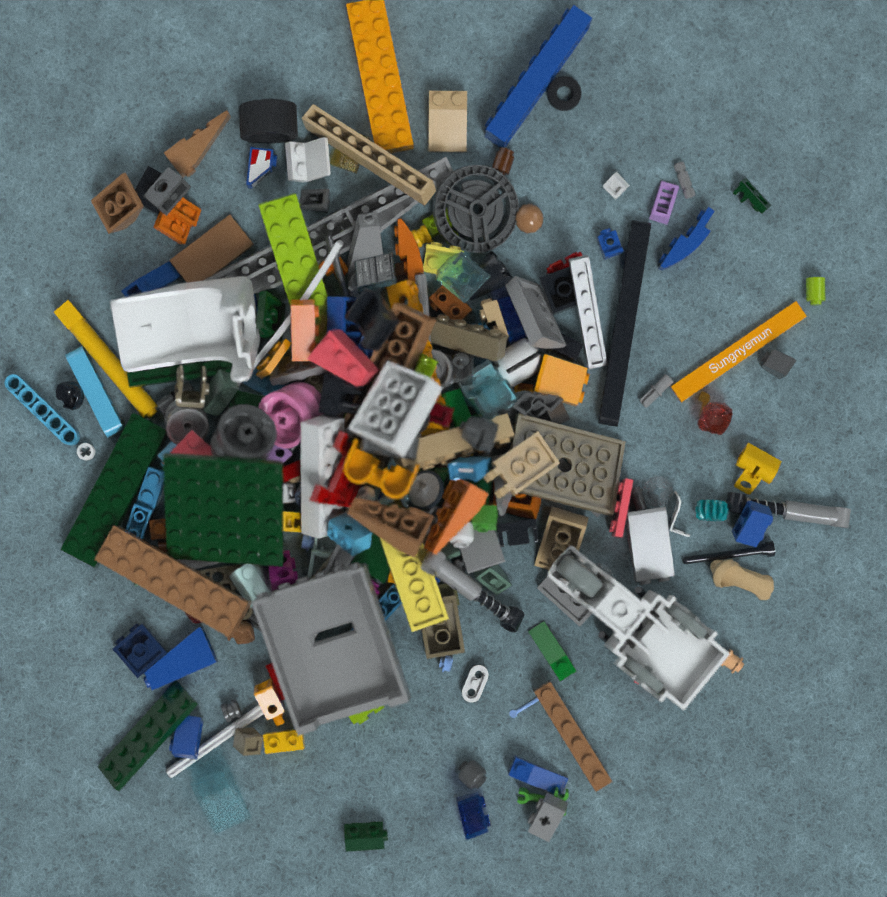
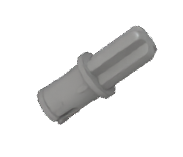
M664 374L640 398V403L647 408L674 383L672 379Z

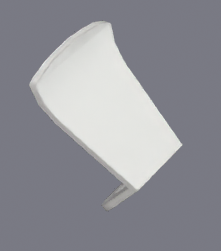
M675 491L677 503L669 524V531L690 537V534L673 528L681 506L680 496Z

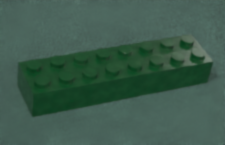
M132 413L63 543L61 551L94 568L99 567L100 563L95 558L113 526H120L142 486L148 467L153 465L168 436L166 429Z

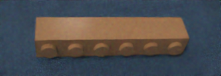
M547 681L533 690L595 792L611 783L612 780L552 683Z

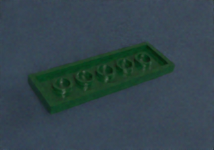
M177 680L98 765L100 771L118 792L198 705Z

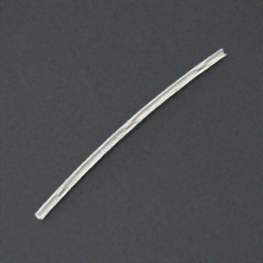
M335 243L327 259L300 300L310 298L341 249L342 245L340 243ZM291 313L256 356L253 370L290 326ZM236 382L238 387L241 385L242 382Z

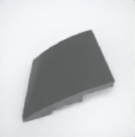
M519 391L503 398L492 408L498 415L507 413L511 425L514 426L518 413L524 416L540 418L547 410L552 412L563 401V398L561 396L530 391Z

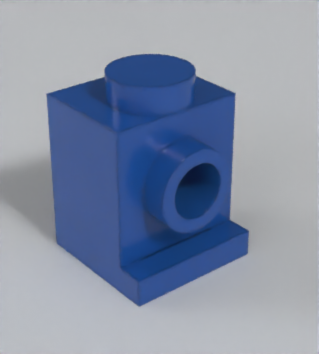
M609 228L600 231L597 241L604 260L622 254L624 250L616 230L611 231ZM612 239L613 244L608 245L606 240Z

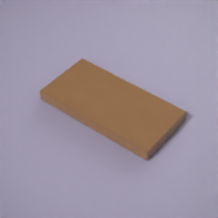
M228 215L169 261L186 283L203 281L221 271L254 244L232 216Z

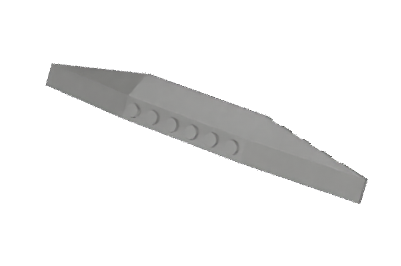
M444 157L418 171L433 180L435 189H437L443 179L453 172V169L447 157ZM389 184L306 226L318 265L328 257L327 252L329 251L324 238L326 236L332 235L334 244L338 242L342 245L339 254L350 250L358 214L378 212L381 233L415 206L418 201L392 184ZM271 245L205 280L247 277L252 282L253 293L272 289L283 284Z

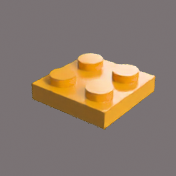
M287 339L281 342L277 341L268 352L269 356L263 359L256 367L258 371L255 375L260 379L270 375L292 343Z

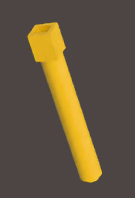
M67 300L54 311L55 315L76 337L143 418L154 416L158 412L156 410L158 405L142 386L129 388L127 371H124L120 360L72 302Z

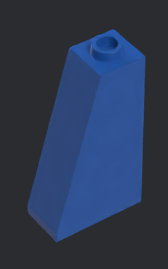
M204 627L197 628L145 672L144 682L147 688L151 687V690L157 689L218 662Z

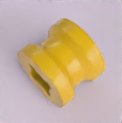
M425 225L420 226L418 230L411 231L418 248L422 247L426 242H432Z

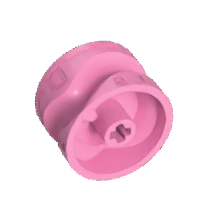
M294 382L266 395L261 400L258 408L265 411L276 426L277 438L274 445L281 448H292L301 444V422L324 414L318 412L321 394L312 385L305 382Z

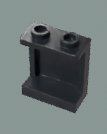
M367 288L361 292L344 317L347 321L354 322L364 336L361 342L362 346L375 351L380 350L400 322L380 292Z

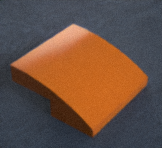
M182 197L167 216L161 211L159 212L153 228L175 242L185 244L190 228L196 227L202 209Z

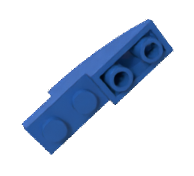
M708 207L706 211L701 210L696 218L698 223L695 227L691 225L685 234L688 238L682 234L678 239L674 237L669 245L672 249L668 255L666 253L662 255L659 260L661 265L658 269L662 271L676 265L698 248L711 232L705 225L715 212L713 209Z

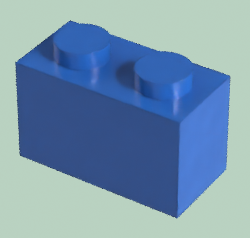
M748 500L732 529L736 542L757 547L759 542L763 540L767 527L773 521V514L769 506Z
M187 716L175 729L174 739H171L169 750L172 751L171 753L174 757L198 759L204 722L201 717Z

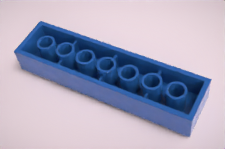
M575 5L571 9H566L561 17L560 25L556 24L553 27L549 40L545 39L540 46L539 55H534L530 60L527 72L525 70L522 71L517 79L519 80L517 86L510 88L505 103L501 101L496 108L495 117H490L486 122L484 129L485 138L498 147L505 148L589 30L592 17Z

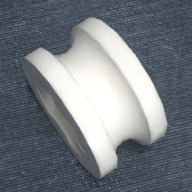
M83 443L78 446L77 455L82 460H91L95 455V449L91 444ZM87 447H89L91 449L89 450L91 454L89 456L85 455L83 457V452H81L82 448L86 449Z

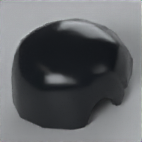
M74 381L61 382L56 387V399L64 402L63 408L77 410L83 404L84 392L81 386Z

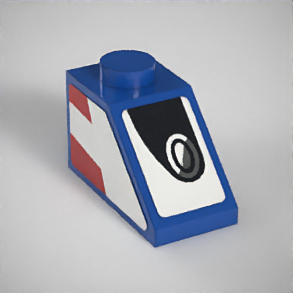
M250 147L246 183L248 188L256 186L273 172V167H277L278 156L275 155L273 149Z

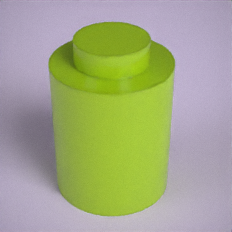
M806 278V302H810L812 306L822 305V302L826 301L825 278Z

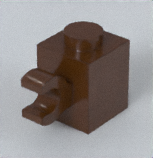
M166 519L149 520L151 540H158V548L167 552Z

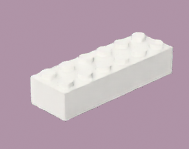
M323 414L301 422V534L318 539L327 536L328 521L344 513L343 506L309 501L316 484L328 490V484L332 480L336 466L342 458V454L333 448V444L339 431H345L344 418L330 414Z

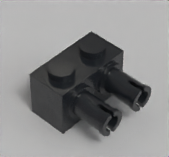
M325 374L318 412L335 416H344L345 413L356 415L357 410H354V408H358L361 403L348 402L347 396L348 394L363 396L365 391L357 390V388L365 389V385L355 386L337 375Z

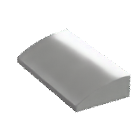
M515 276L505 286L531 346L546 349L565 347L566 343L540 285Z

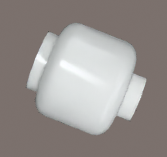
M468 522L449 541L454 547L464 548L472 543L474 540V527L472 523Z

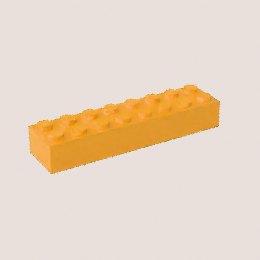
M363 0L348 3L346 8L373 141L390 154L414 149L384 0Z

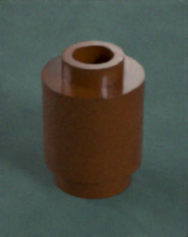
M500 147L499 151L496 152L491 168L501 172L504 176L509 175L515 158L513 156L514 151Z

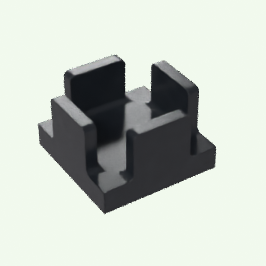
M536 519L497 524L500 547H504L503 531L507 532L509 546L528 544V528H532L534 543L539 542Z

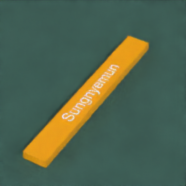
M795 301L670 388L679 401L683 402L807 317L797 301Z

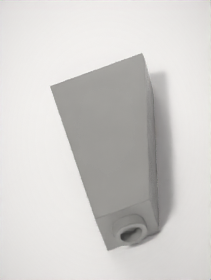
M378 212L358 214L346 262L348 280H350L354 273L357 274L356 261L383 255Z

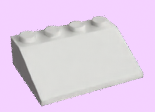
M387 361L348 429L380 447L404 457L442 388L427 376Z

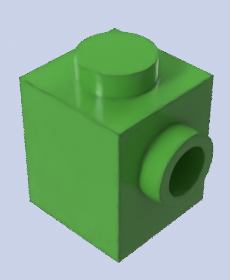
M483 505L480 511L469 521L472 523L474 530L478 532L497 531V505Z

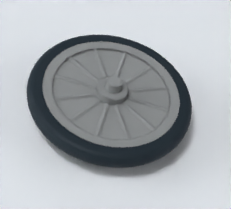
M430 470L417 473L415 481L407 494L409 503L419 510H429L436 506L441 500L444 491L441 477L436 472Z

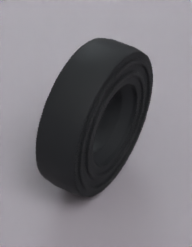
M568 76L554 79L547 91L549 103L560 111H568L575 108L581 99L580 85L575 79ZM560 87H568L572 92V96L566 101L560 100L557 96V90Z

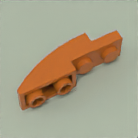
M397 219L398 226H394L395 237H398L399 244H395L396 255H399L401 261H407L404 262V273H408L409 281H415L416 275L424 274L420 251L408 226L402 219Z

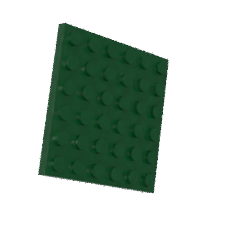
M164 453L163 470L168 555L175 559L283 566V461Z

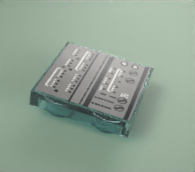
M392 252L355 261L359 292H362L365 288L372 290L397 284Z

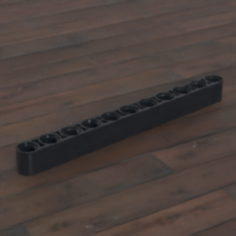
M632 220L628 250L626 251L625 268L623 269L621 281L622 287H620L619 305H617L615 317L616 324H614L613 342L610 348V360L608 361L607 378L604 384L598 424L618 427L651 230V223Z

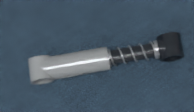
M727 492L726 503L728 512L742 513L748 500L769 506L772 514H775V516L777 514L782 515L783 519L849 528L851 513L849 508L829 507L788 500L785 503H776L774 500L768 502L765 499L760 501L757 498L753 500L747 497L746 494Z
M427 551L420 566L424 572L438 577L468 600L481 603L480 606H485L487 611L490 610L493 612V615H497L500 620V626L505 630L513 633L518 631L525 616L522 610L513 606L507 607L502 605L492 595L489 596L487 591H482L481 584L446 560V556L439 551L435 555Z

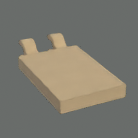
M536 432L491 463L494 469L483 478L488 483L499 475L506 485L494 492L496 497L499 499L508 492H511L514 496L556 467L560 462L541 434Z

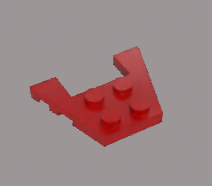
M339 431L333 444V448L342 454V458L336 466L332 480L328 484V490L316 484L309 501L350 507L356 498L362 484L352 483L344 472L345 461L353 445L348 442L347 438L349 436L346 432Z

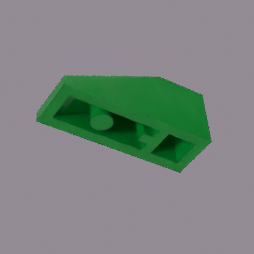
M544 621L528 631L559 681L576 672L571 661Z

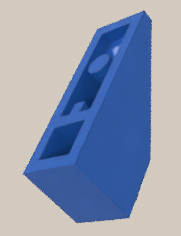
M516 755L508 771L509 776L553 794L555 788L559 787L558 793L562 795L569 779Z

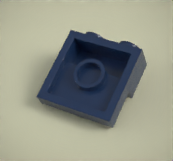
M136 623L129 629L131 633L126 638L121 636L114 642L116 646L113 648L114 652L137 678L168 653L145 623L141 625Z

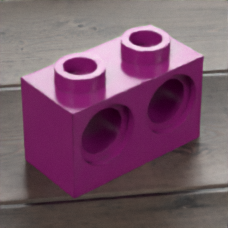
M286 550L284 551L283 566L268 565L272 591L279 589V585L287 582L290 585L297 583V571L293 572V569H296L295 558H291L290 551Z

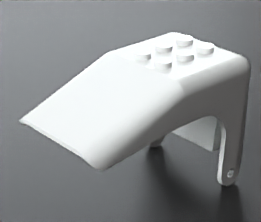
M240 276L181 283L110 302L120 362L124 371L134 372L184 363L224 360L233 364L231 372L232 381L242 382L250 379L260 344V335L255 322L257 314L253 285L247 277Z

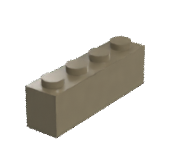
M438 315L434 318L436 322L431 331V343L496 362L505 356L508 335L502 334L500 330H488L482 325L467 324L464 320L449 319L447 315Z

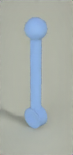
M538 698L517 710H511L509 712L510 717L516 718L519 712L538 702Z

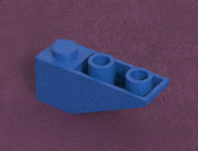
M168 261L138 278L121 291L125 297L168 287L179 279L181 275Z

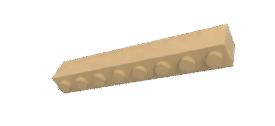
M313 104L301 118L308 131L319 138H328V144L425 206L436 192L433 180Z

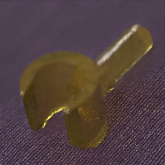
M702 391L698 398L699 401L703 402L699 415L700 419H704L705 410L710 401V395Z

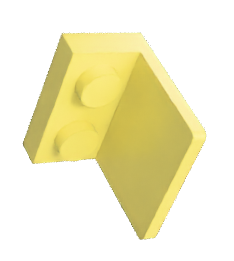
M431 242V245L426 244L424 272L460 279L464 251L458 246L442 247V244L437 242Z

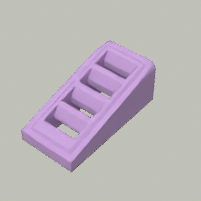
M661 181L649 219L668 224L679 186ZM665 189L672 191L673 195L662 192V190ZM660 196L671 199V202L660 199ZM658 204L668 206L669 208L659 207Z

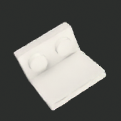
M323 137L307 143H285L288 181L309 182L331 174L328 138Z

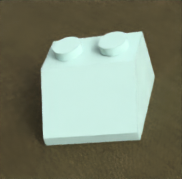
M245 564L229 576L241 596L250 602L260 593L272 592L267 565Z

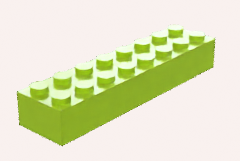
M296 193L258 204L290 308L291 300L301 299L319 271ZM323 279L309 298L315 299V306H319V317H315V324H319V336H315V343H320L327 335L328 296Z

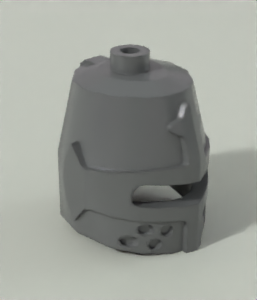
M470 416L466 422L462 421L461 438L473 448L489 453L494 445L499 425L483 417Z

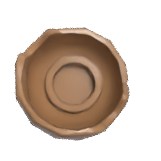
M531 203L522 205L516 213V226L525 233L538 231L543 224L541 209Z
M242 620L233 637H227L228 641L234 638L237 644L253 642L255 640V633L252 624Z

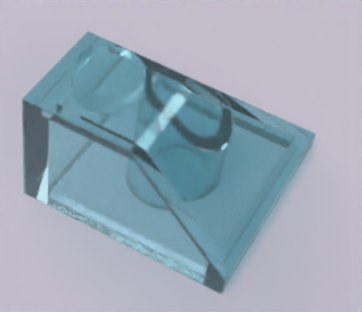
M462 251L448 258L436 271V280L463 303H466L490 278V274Z

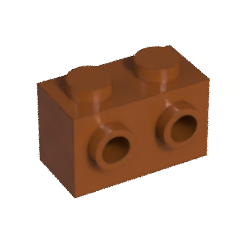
M446 282L429 297L430 307L436 313L440 311L443 315L449 316V319L464 320L472 312V309Z

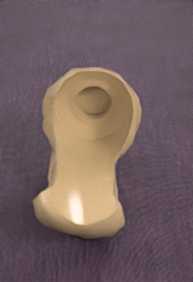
M732 559L714 560L710 565L713 582L716 587L736 586L752 592L759 600L770 599L771 593L774 590V581L771 576L748 570Z

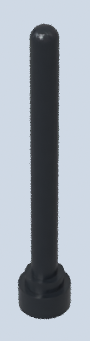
M769 541L761 544L760 547L687 556L682 559V562L684 564L759 554L772 557L775 556L774 542Z

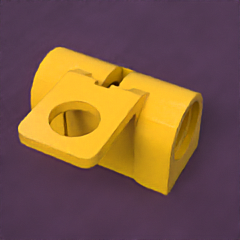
M748 442L735 464L743 469V473L735 482L734 487L750 495L761 480L768 484L772 482L782 461ZM747 481L751 484V487L745 488L741 485V482Z

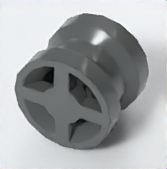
M236 699L231 700L228 704H221V710L227 722L232 721L235 717H242V712Z

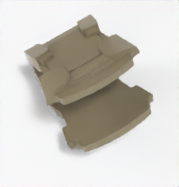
M179 365L176 375L177 383L175 385L176 405L178 407L203 408L205 405V395H209V383H206L205 366H202L200 392L182 391L183 365Z

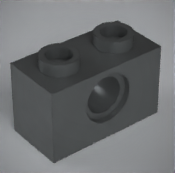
M168 167L143 196L167 216L189 191L191 186Z

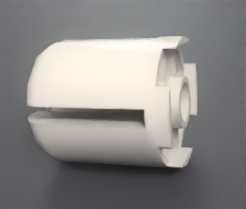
M526 338L520 339L508 346L505 350V356L497 362L493 361V368L501 381L504 380L509 390L537 374L541 368L543 358L541 354L535 353L538 351V348L531 346L530 341Z

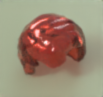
M711 402L705 405L697 422L699 429L711 434L722 435L731 422L733 409L721 402Z

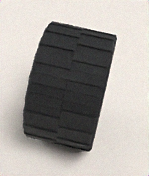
M261 99L248 101L239 106L240 138L243 141L271 144L292 141L298 137L297 105L295 103L281 99Z

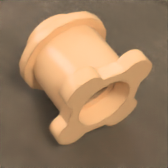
M729 649L728 653L730 655L721 666L730 669L732 674L735 671L738 673L744 666L742 662L743 657L739 658L733 653V650Z

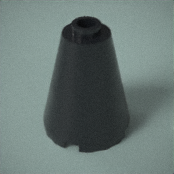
M490 251L460 285L462 288L460 293L466 300L469 298L472 301L505 287L513 278L503 262L496 259L498 256L493 251Z

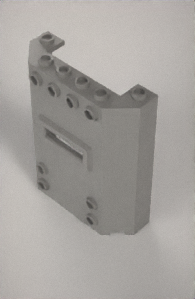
M358 562L348 567L340 565L333 568V572L326 573V571H321L314 574L315 577L308 579L306 576L297 579V583L292 585L289 582L278 586L279 589L256 595V598L251 602L298 736L315 731L319 725L387 704L390 707L407 703L411 699V694L366 563L359 564ZM350 622L352 623L353 631L315 642L313 634Z

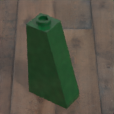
M372 532L370 548L356 554L351 563H366L369 575L385 583L389 572V565L379 536Z

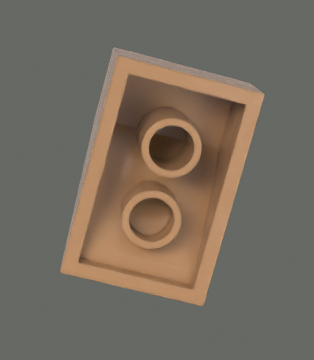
M126 172L122 173L91 200L108 234L126 229L136 221L144 207Z

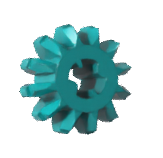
M702 499L697 501L695 512L699 520L725 521L728 515V508L725 501Z

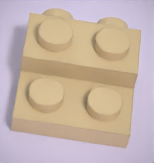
M492 298L481 301L479 316L482 324L486 323L488 327L494 325L492 329L500 330L502 334L508 335L497 300L492 301Z

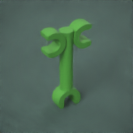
M521 787L518 794H523L525 797H518L517 802L519 804H525L528 801L538 802L540 797L544 799L545 795L529 793L528 789ZM556 787L554 796L566 801L569 796V789H566L565 794L561 795L558 793L559 787Z

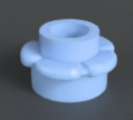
M304 535L301 548L307 549V551L313 548L315 537Z
M448 655L445 657L441 656L439 668H442V672L451 671L453 657Z

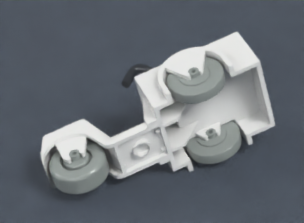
M568 546L547 572L548 577L615 631L611 637L604 631L598 633V637L605 642L604 646L619 657L614 664L661 702L667 697L675 705L685 710L730 655L713 640L718 633L704 625L696 615L678 603L674 596L669 595L665 600L659 594L651 590L646 592L642 587L637 586L635 592L642 598L639 600L614 578L588 560L574 546Z

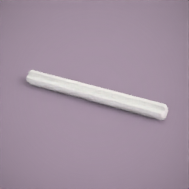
M257 705L201 744L198 759L181 758L167 768L166 773L168 776L173 778L233 736L236 728H244L262 716L264 713L260 705Z

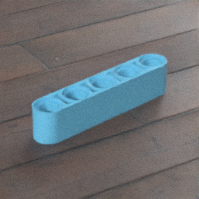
M81 346L65 356L103 432L108 438L124 430L125 427L123 423L121 424V419L115 407L111 405L113 403L106 389H103L104 385L98 373H95L94 370L96 369L89 356L86 355L85 348Z
M12 374L5 379L7 390L61 442L73 446L80 441L79 432L22 377ZM14 379H18L19 386L13 389L11 382ZM28 392L33 394V399L30 402L25 400V395ZM42 405H45L47 408V412L44 415L39 414V408ZM59 418L61 424L55 429L52 426V422L54 419ZM72 431L74 433V439L71 442H68L66 440V435L68 432Z

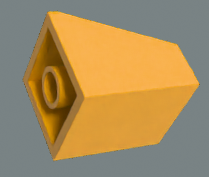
M544 354L533 392L561 396L563 398L562 403L577 406L578 402L582 403L585 394L582 391L583 384L587 385L590 375L587 373L588 368Z

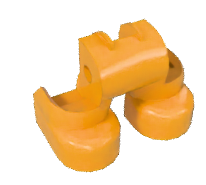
M355 439L344 465V472L348 480L354 484L369 483L381 488L390 499L396 500L405 497L415 481L420 466L416 464L413 472L398 465H391L390 470L379 469L381 461L373 457V455L359 450V442Z

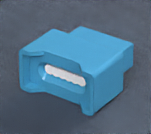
M459 457L448 464L451 480L465 479L478 481L485 477L488 469L492 467L490 457Z

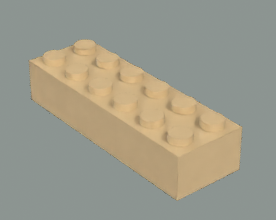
M508 414L489 418V420L499 425L492 448L496 447V450L507 447V444L514 437ZM457 427L418 438L420 442L416 460L393 458L396 466L398 465L413 472L416 464L420 466L419 469L423 468V471L430 470L439 463L443 466L459 457H470L474 453L482 455L486 452L473 448L461 438L462 429Z

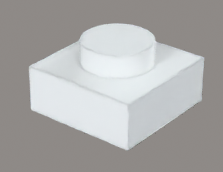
M617 172L603 185L615 200L630 186Z

